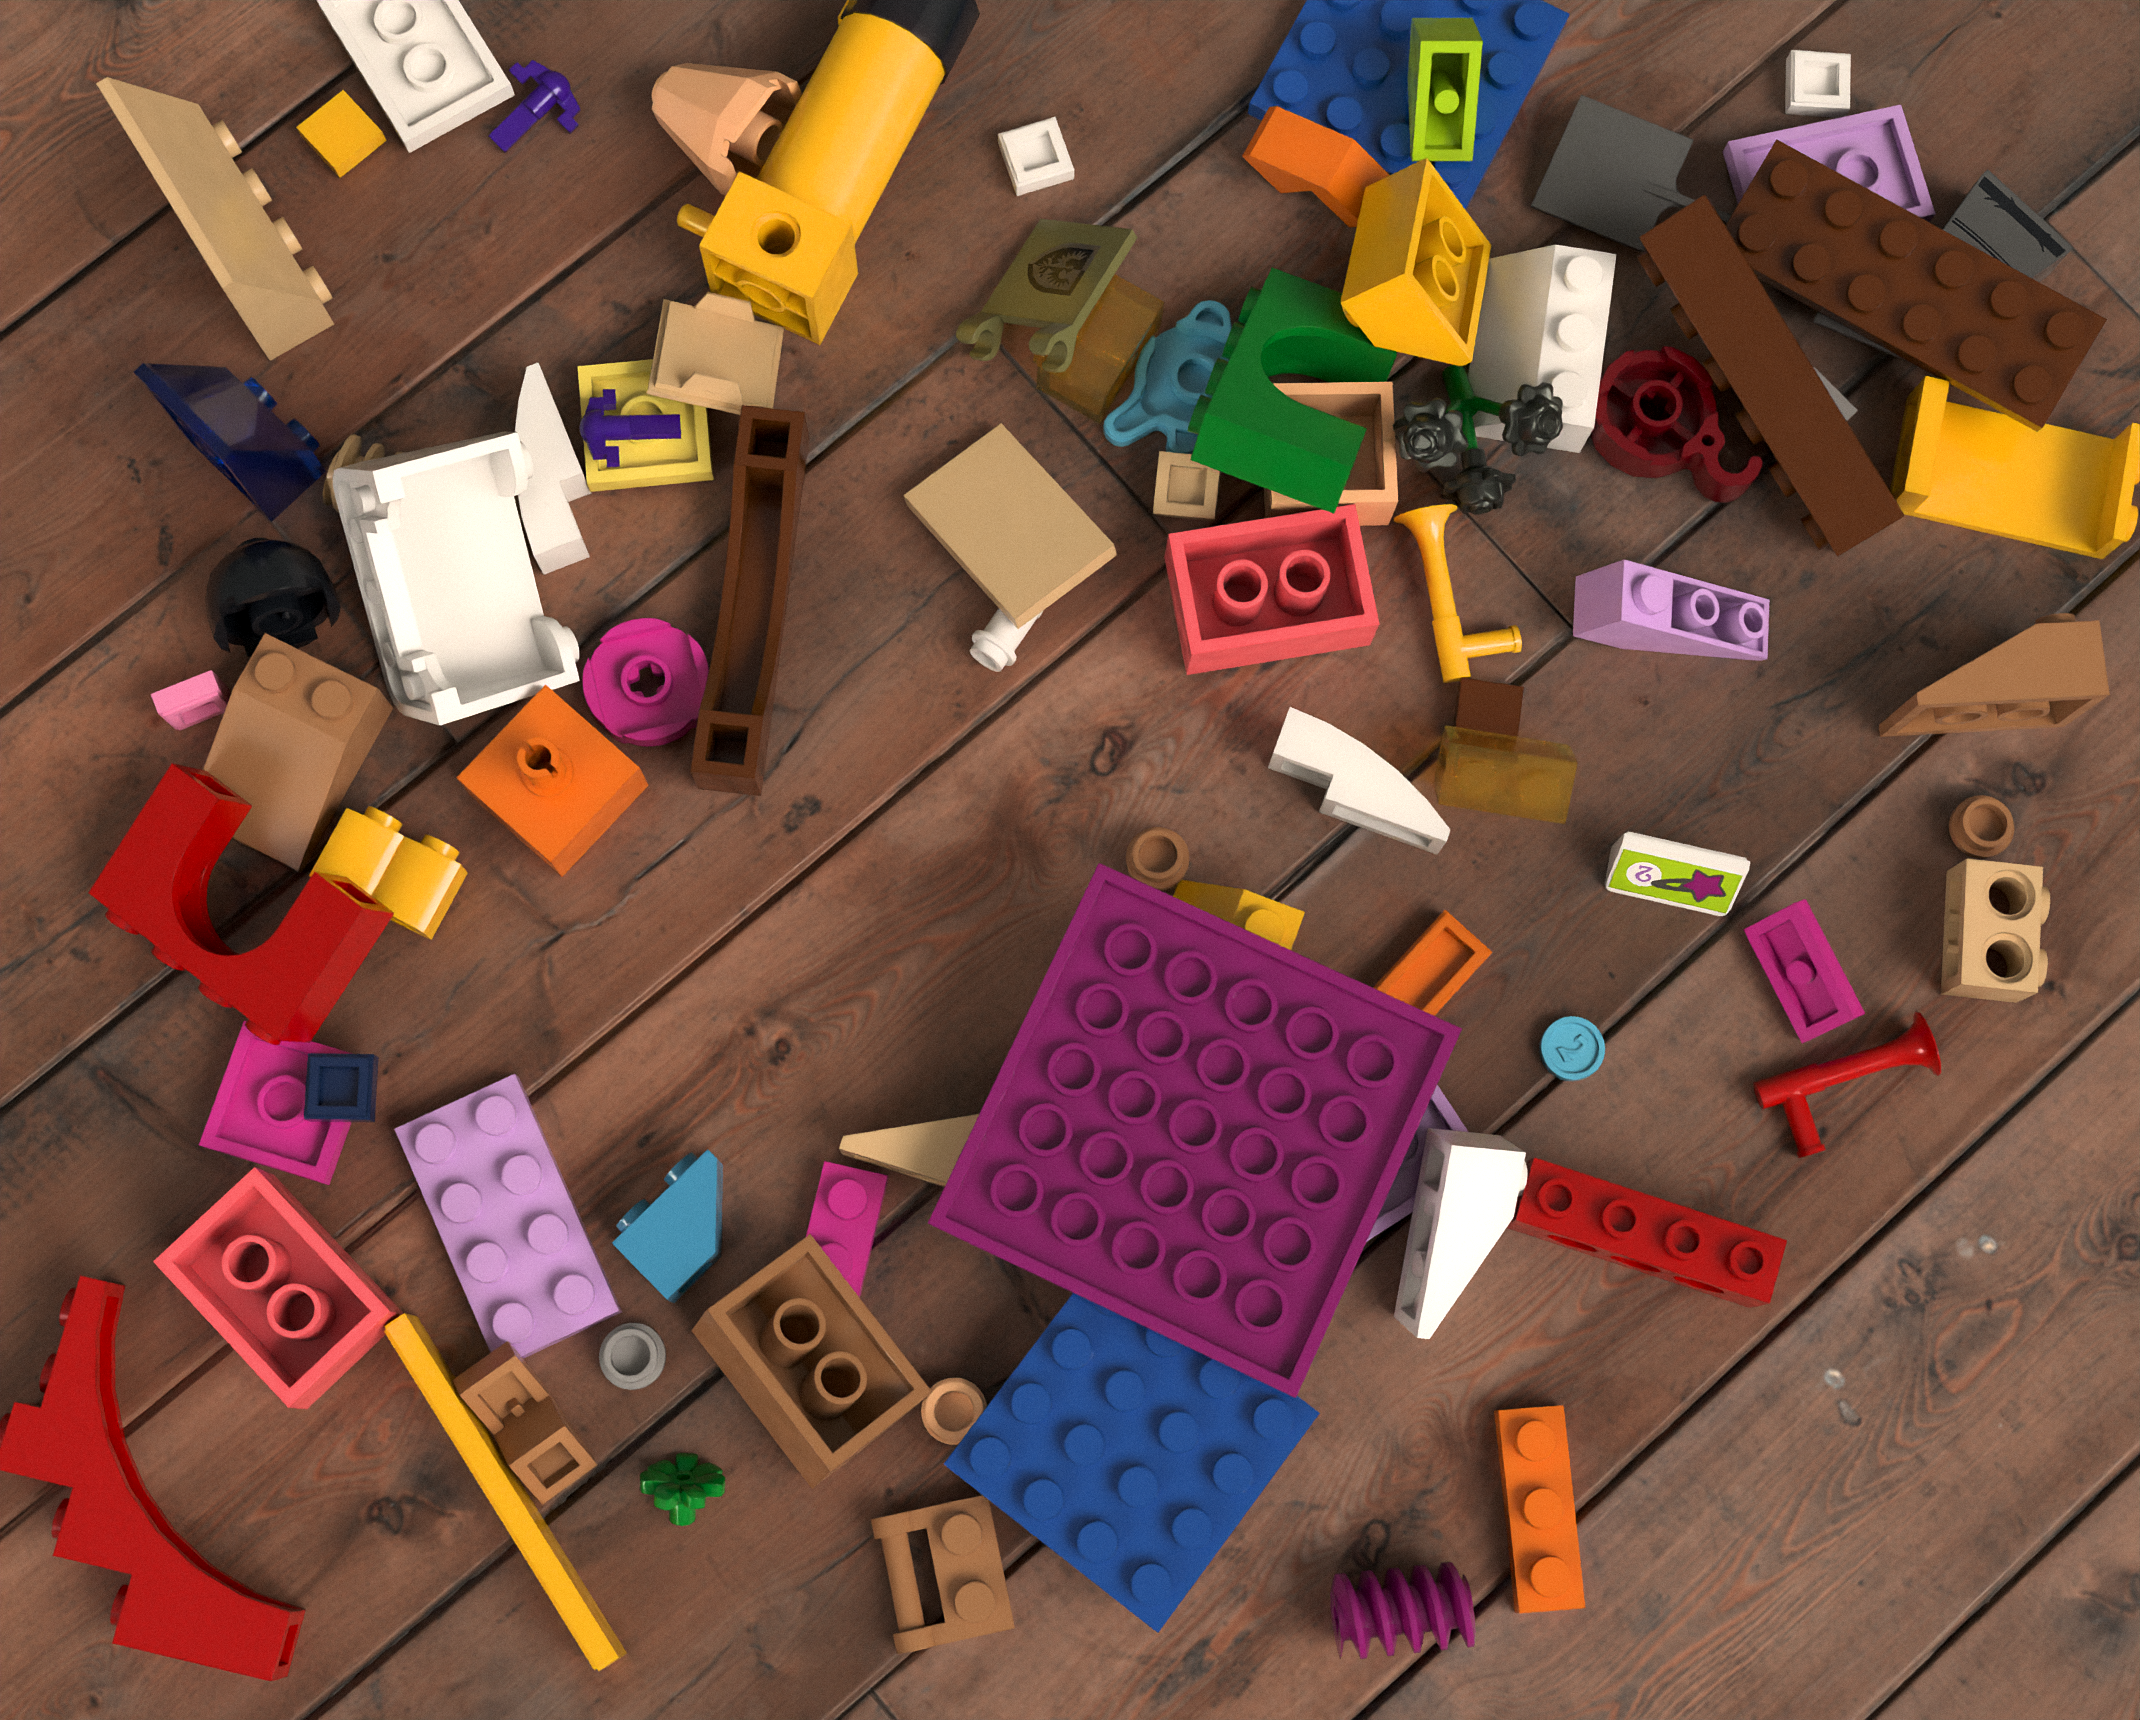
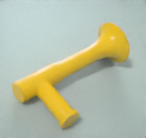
M1453 504L1419 508L1402 513L1394 518V522L1404 524L1412 532L1421 553L1434 619L1432 625L1443 683L1457 682L1462 677L1471 678L1468 658L1505 652L1518 653L1522 648L1521 635L1517 625L1508 626L1506 629L1463 635L1460 617L1457 616L1443 537L1445 523L1449 515L1457 510V506Z

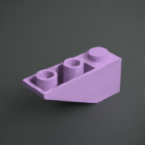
M1621 560L1576 576L1573 636L1620 649L1763 661L1768 658L1770 600L1632 561Z

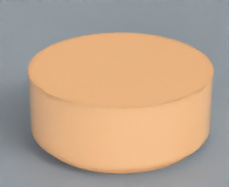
M947 1378L937 1382L930 1388L932 1393L923 1400L921 1415L924 1426L932 1437L945 1444L958 1445L986 1409L987 1403L981 1390L972 1382L962 1378Z

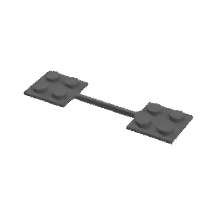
M1581 95L1531 204V208L1642 253L1645 247L1639 237L1655 227L1659 216L1665 210L1673 207L1685 208L1695 201L1692 198L1681 195L1676 186L1677 176L1694 140ZM1715 208L1726 226L1731 214ZM1817 312L1813 321L1814 324L1905 360L1824 314Z

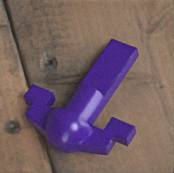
M534 60L525 68L516 62L509 69V72L522 85L532 77L538 86L488 136L506 153L556 103L564 110L557 118V121L571 134L579 126L573 118L581 111V108L571 92L567 78L563 74L551 71Z
M603 389V397H590L585 415L581 419L579 426L581 437L587 443L593 460L606 459L607 467H620L619 446H606V441L681 439L680 414L604 415V410H616L615 389Z

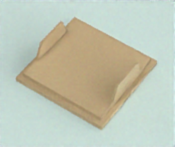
M707 292L695 306L664 299L647 394L741 415L742 405L773 408L784 327L756 321L751 302L711 292Z

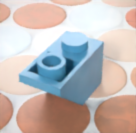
M708 1149L699 1158L691 1152L681 1159L664 1178L669 1187L652 1204L643 1199L634 1205L616 1225L622 1233L612 1242L632 1265L672 1303H675L721 1258L723 1164Z

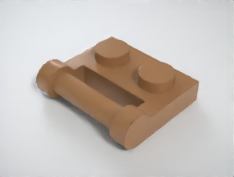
M980 1495L870 1519L874 1539L881 1538L899 1629V1632L893 1633L896 1654L918 1651L1015 1628L990 1502L986 1497ZM925 1528L927 1529L945 1619L944 1622L926 1626L907 1532Z

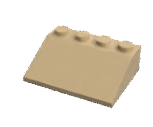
M109 77L97 82L98 88L215 278L270 361L334 325L323 306L324 303L333 299L332 295L314 266L302 271L294 259L293 254L302 250L301 245L283 216L271 222L262 206L271 202L272 199L253 168L241 173L232 158L241 154L242 151L223 120L211 125L199 104Z

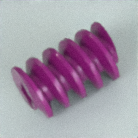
M1441 1562L1437 1571L1436 1581H1434L1426 1565H1415L1411 1573L1409 1586L1400 1569L1396 1567L1388 1568L1383 1588H1381L1375 1574L1371 1570L1361 1571L1356 1591L1345 1573L1334 1575L1330 1592V1604L1335 1642L1340 1659L1344 1643L1348 1640L1352 1641L1360 1659H1366L1369 1653L1371 1638L1376 1637L1380 1640L1387 1656H1394L1398 1635L1404 1634L1413 1652L1421 1653L1425 1632H1432L1440 1650H1448L1451 1629L1459 1630L1467 1647L1475 1646L1476 1629L1470 1586L1464 1574L1461 1579L1452 1562Z

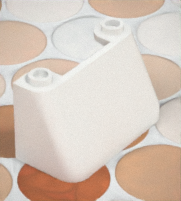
M518 432L495 433L363 461L334 470L333 488L385 684L394 705L404 716L436 725H443L534 696L545 684L553 690L580 681L575 664L578 662L580 654L573 632L569 627H562L557 620L552 617H546L543 614L514 496L525 493L528 479L533 476V462L526 445L520 441Z

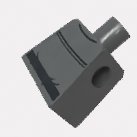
M1988 169L1977 180L1942 228V230L2038 282L2045 279L2073 249L2065 239Z

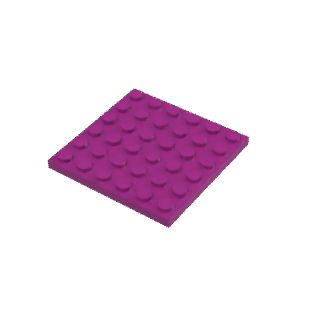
M1098 863L928 1224L1296 1398L1462 1028Z

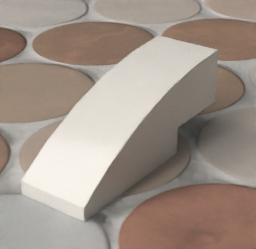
M535 363L526 367L518 400L515 432H518L520 441L528 448L533 462V476L528 479L525 493L518 495L522 521L534 558L544 575L590 557L568 502L591 494L541 367L539 363Z
M1292 707L1289 708L1268 765L1269 769L1327 789L1319 813L1434 854L1440 852L1447 842L1450 828L1428 800L1396 768L1365 744L1331 724Z

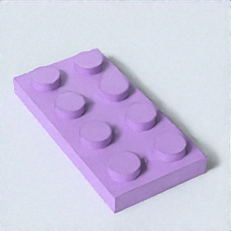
M516 1074L395 1128V1132L490 1353L506 1341H509L524 1359L622 1313L524 1087Z

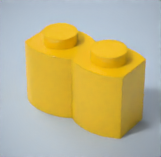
M368 806L363 815L346 808L309 876L311 877L315 871L349 878L394 912L390 921L432 940L468 874L465 868L455 861L460 852L449 844L427 834L424 835L420 843L399 834L398 832L403 824L374 807Z

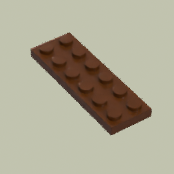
M1777 139L1726 224L1728 231L1758 279L1934 376L1950 381L1949 384L2036 432L2045 425L2107 321L2106 318Z

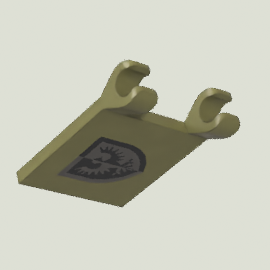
M1040 219L981 312L965 319L959 325L956 331V338L964 344L976 343L969 354L972 359L989 361L996 356L999 350L1004 323L1038 327L1041 329L1036 331L1029 341L1030 351L1035 355H1048L1047 359L1042 363L1045 371L1055 373L1065 371L1072 362L1077 333L1138 237L1132 229Z

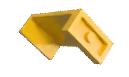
M1925 376L1907 397L1890 491L1904 512V515L2098 559H2104L2123 542H2128L2132 537L2138 519V508L2131 505L2134 485L2140 482V424L2132 422L2115 439L2045 424L2041 430L2036 432L2005 414L1946 401L1950 381Z

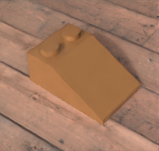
M2070 613L2051 614L2036 619L2035 625L1914 694L1879 724L1880 737L2065 727L2110 695L2100 620L2076 622L2075 615Z
M264 633L232 690L203 769L252 805V808L232 837L233 840L302 873L393 710V706L377 687Z

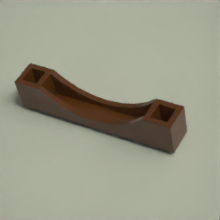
M742 405L733 465L730 528L722 599L711 664L699 708L690 771L698 789L755 796H761L810 439L805 412Z

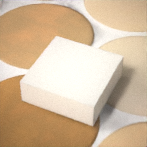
M1791 50L1786 58L1785 114L1831 118L1845 117L1850 110L1851 54Z
M1056 117L998 134V144L1017 196L1074 179V168Z

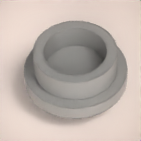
M622 1324L608 1333L603 1340L599 1352L600 1367L605 1377L617 1387L628 1390L645 1388L658 1379L665 1367L666 1348L664 1342L655 1330L644 1324Z

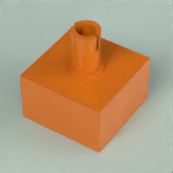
M546 684L456 777L473 799L561 877L570 870L649 786L639 766Z

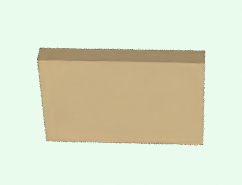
M1002 423L903 495L909 509L1017 629L1021 628L1117 556L1114 543Z

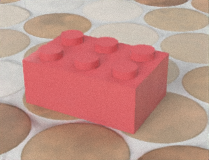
M1355 504L1339 506L1334 514L1321 509L1168 534L1164 558L1186 675L1371 645L1379 627V619Z
M256 1167L248 1172L153 1261L288 1408L308 1409L386 1335L384 1332L386 1330L385 1325L404 1314L275 1175Z

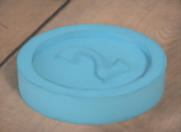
M1569 1016L1556 1020L1544 1031L1540 1039L1539 1054L1544 1067L1553 1076L1564 1081H1580L1596 1072L1602 1064L1605 1055V1043L1600 1031L1594 1024L1581 1017Z

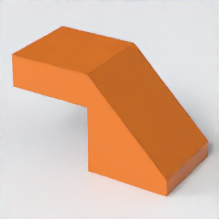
M1278 106L1268 108L1242 155L1278 192L1312 191L1349 228L1357 227L1365 187L1390 176L1354 139Z

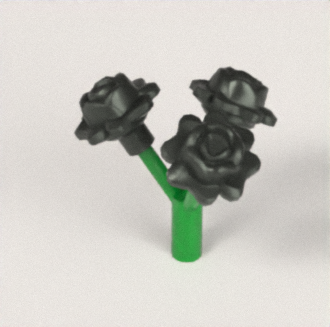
M1450 365L1442 372V380L1451 403L1446 407V403L1441 398H1434L1427 403L1408 402L1403 409L1404 417L1398 418L1393 424V430L1400 440L1398 454L1405 460H1415L1416 468L1421 472H1427L1435 467L1453 468L1458 462L1457 453H1461L1463 471L1454 479L1444 483V489L1440 492L1441 498L1455 500L1464 514L1468 512L1474 515L1484 514L1492 509L1502 508L1504 493L1513 489L1512 485L1516 482V475L1502 473L1498 469L1487 466L1485 450L1478 448L1473 416L1478 411L1499 416L1500 422L1505 424L1502 438L1505 442L1512 443L1514 455L1524 456L1531 451L1536 454H1543L1548 444L1558 437L1563 429L1561 409L1563 401L1560 397L1553 396V386L1545 382L1535 387L1528 384L1521 385L1518 390L1517 400H1507L1503 404L1478 397L1473 392L1463 366Z

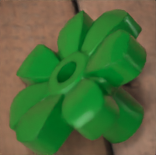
M678 1453L675 1466L668 1460H660L648 1466V1470L640 1474V1491L643 1494L654 1495L655 1507L669 1510V1521L672 1524L686 1526L695 1521L696 1509L705 1508L706 1497H720L725 1493L726 1477L722 1475L723 1470L716 1464L708 1462L698 1465L697 1454Z

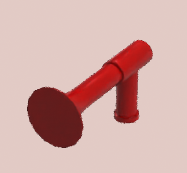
M1916 1011L1913 1015L1911 1027L1892 1041L1818 1065L1813 1063L1753 1082V1088L1761 1109L1779 1104L1783 1105L1798 1149L1796 1152L1797 1156L1801 1158L1826 1150L1825 1145L1821 1144L1805 1096L1825 1091V1088L1903 1065H1921L1929 1068L1934 1075L1939 1076L1941 1074V1061L1932 1031L1923 1015Z

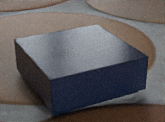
M308 1053L304 1119L309 1122H375L379 1057L374 1054Z

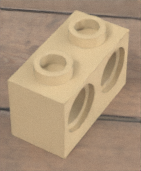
M1965 859L1947 871L1941 995L2017 1003L2038 993V987L2043 985L2048 968L2047 953L2044 949H2040L2041 925L2045 923L2050 909L2049 889L2042 886L2043 867ZM1990 887L2001 890L2007 896L2010 904L2008 915L1998 912L1990 903ZM1988 949H1993L2004 957L2007 964L2005 978L1997 976L1989 969L1986 962Z

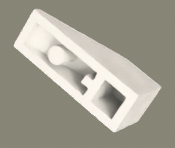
M1427 1129L1394 1317L1417 1338L1430 1339L1514 1217L1517 1197L1522 1195L1527 1183L1526 1152L1500 1135Z

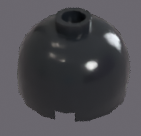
M267 538L249 539L227 554L210 573L205 596L208 622L213 638L219 647L231 653L229 643L244 646L246 655L249 657L254 653L264 633L295 648L310 644L318 639L315 627L323 623L327 617L332 627L338 620L341 608L335 587L321 561L314 554L298 544Z

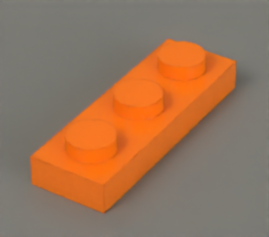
M1564 1405L1495 1410L1515 1612L1520 1614L1585 1608Z

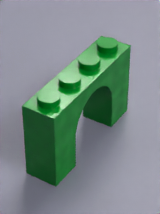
M1272 267L1262 290L1250 287L1239 320L1234 322L1222 353V357L1229 361L1221 358L1216 360L1205 390V394L1212 396V398L1200 395L1187 430L1198 435L1190 460L1334 514L1367 428L1291 399L1281 392L1268 377L1291 373L1312 376L1330 383L1387 382L1398 352L1375 347L1360 327H1354L1347 320L1340 303L1342 293Z

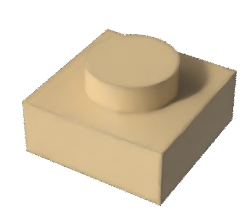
M1159 451L1153 515L1215 521L1221 471L1190 460L1192 454Z

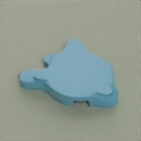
M1212 300L1202 301L1195 305L1187 317L1177 321L1176 327L1161 333L1156 338L1155 335L1151 336L1142 348L1134 374V388L1129 398L1108 414L1104 420L1103 432L1111 444L1119 447L1128 446L1153 431H1160L1167 437L1166 452L1192 454L1198 436L1187 431L1193 411L1200 395L1212 398V396L1205 394V390L1217 358L1229 361L1222 357V353L1232 325L1230 313L1223 304Z

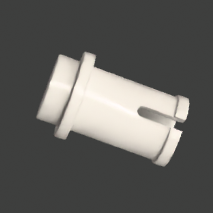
M998 608L985 629L976 630L973 633L972 641L974 644L970 649L971 655L983 666L996 672H1000L1005 665H1013L1017 658L1014 651L1036 619L1040 618L1043 611L1017 629Z

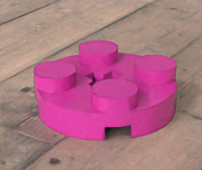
M655 618L633 619L610 629L600 639L601 644L594 650L591 660L588 657L583 670L584 696L597 722L616 741L646 747L673 742L684 736L690 729L697 727L699 708L709 673L706 656L698 642L689 634L687 636L682 630L671 627L670 623ZM643 668H651L654 676H665L664 685L657 688V694L654 696L645 697L642 691H631L630 684L640 680L639 670Z

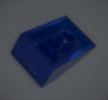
M143 363L134 371L138 379L184 437L271 522L326 472L313 453L320 447L318 441L295 418L285 425L271 411L278 405L277 402L254 378L250 377L242 383L226 367Z

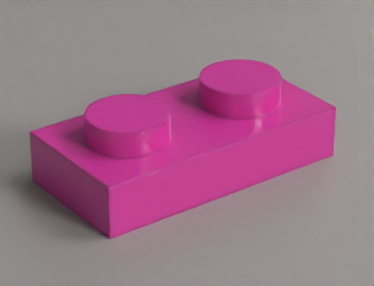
M1806 899L1795 902L1743 929L1802 1044L1865 1014Z
M824 1161L806 1237L811 1234L860 1298L889 1177Z

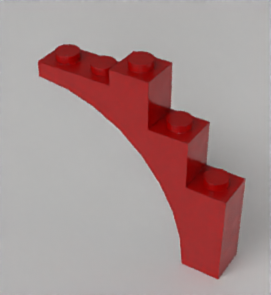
M80 1275L77 1287H73L67 1292L60 1309L59 1324L61 1327H64L58 1351L57 1353H52L47 1358L41 1372L39 1388L41 1392L45 1393L42 1404L14 1402L11 1413H6L0 1421V1470L72 1487L70 1498H64L61 1501L53 1519L51 1534L53 1538L57 1539L53 1556L131 1574L129 1585L123 1584L120 1587L112 1605L110 1623L117 1626L112 1644L266 1681H275L287 1677L306 1609L258 1593L213 1566L174 1529L146 1489L125 1439L115 1389V1337L125 1285Z

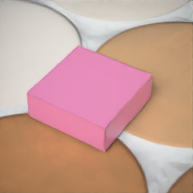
M210 670L152 693L151 697L158 714L175 730L178 729L180 731L224 713L231 693L228 686Z

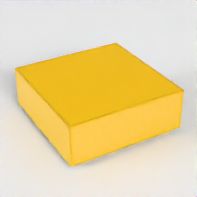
M344 90L296 127L300 136L339 178L386 142V138L380 128Z

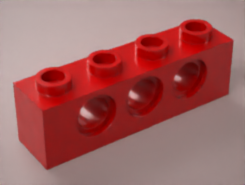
M1535 1157L1526 1162V1187L1522 1195L1517 1197L1514 1217L1506 1228L1748 1308L1770 1304L1787 1240Z

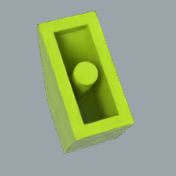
M1412 18L1407 77L1410 156L1412 161H1421L1425 158H1428L1429 161H1473L1483 40L1473 18Z

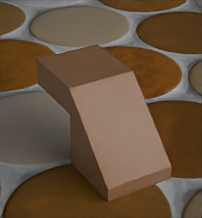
M506 1341L452 1380L460 1397L494 1435L508 1466L542 1505L597 1466L594 1457L546 1386L509 1341Z

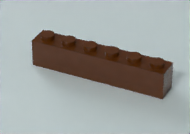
M1704 194L1640 236L1639 238L1646 250L1637 255L1639 262L1655 287L1664 282L1668 283L1679 303L1670 308L1672 315L1689 340L1699 334L1712 355L1702 361L1705 368L1721 392L1732 387L1745 408L1735 414L1738 421L1754 445L1765 439L1777 459L1768 468L1785 496L1788 498L1798 492L1810 513L1801 518V521L1818 549L1822 550L1831 545L1838 557L1903 518L1905 515L1708 197Z

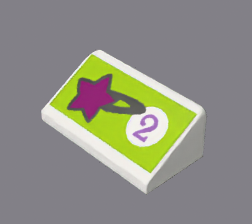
M1627 831L1611 847L1604 885L1605 889L1610 892L1716 916H1725L1731 910L1749 871L1750 861H1747L1745 857Z

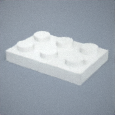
M316 0L328 23L409 153L515 95L511 83L459 0Z

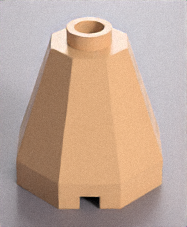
M685 63L671 66L668 71L661 74L656 80L652 90V111L662 128L714 187L726 196L739 171L757 179L796 107L802 92L797 81L777 71Z

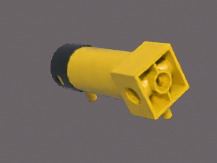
M975 0L846 1L838 16L839 27L757 179L739 171L715 216L691 204L683 205L677 215L679 227L703 237L699 247L711 293L750 301L753 315L775 325L782 326L794 334L821 345L858 275L855 244L937 89L941 84L945 83L979 18L980 13Z

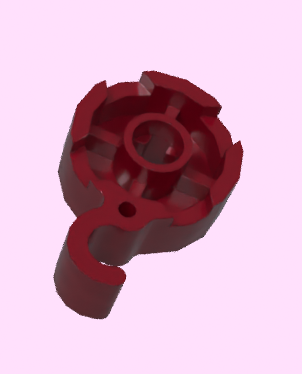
M1663 346L1661 351L1642 350L1634 353L1633 349L1626 351L1607 367L1600 380L1595 424L1590 436L1595 449L1612 467L1633 477L1660 478L1688 469L1693 474L1696 488L1704 497L1714 502L1728 503L1737 500L1747 491L1757 478L1763 464L1759 456H1752L1739 473H1729L1720 466L1718 454L1725 444V437L1718 426L1716 400L1711 389L1714 382L1710 374L1694 357L1668 346ZM1649 404L1657 406L1662 411L1658 418L1659 421L1646 417L1641 407L1646 410Z

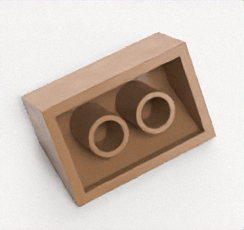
M811 1234L709 1307L691 1330L812 1489L852 1459L932 1393L931 1389Z

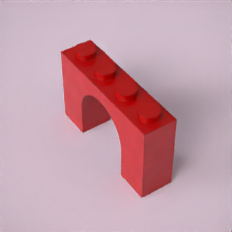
M171 763L88 893L108 908L105 917L111 923L134 935L141 934L153 943L154 947L151 952L158 960L176 970H187L199 979L201 983L198 989L204 996L223 1007H234L248 1018L245 1026L255 1036L273 1045H280L282 1041L310 1043L391 920L394 912L349 878L314 871L277 930L267 941L243 954H238L230 949L220 939L211 923L207 908V888L210 875L217 860L245 819L252 805L209 772Z

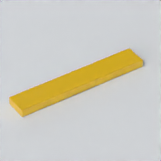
M404 1313L385 1325L386 1330L384 1332L592 1668L600 1671L626 1655V1650L517 1475L508 1466L502 1451L487 1427L458 1394L452 1381L455 1378L454 1374L419 1318Z

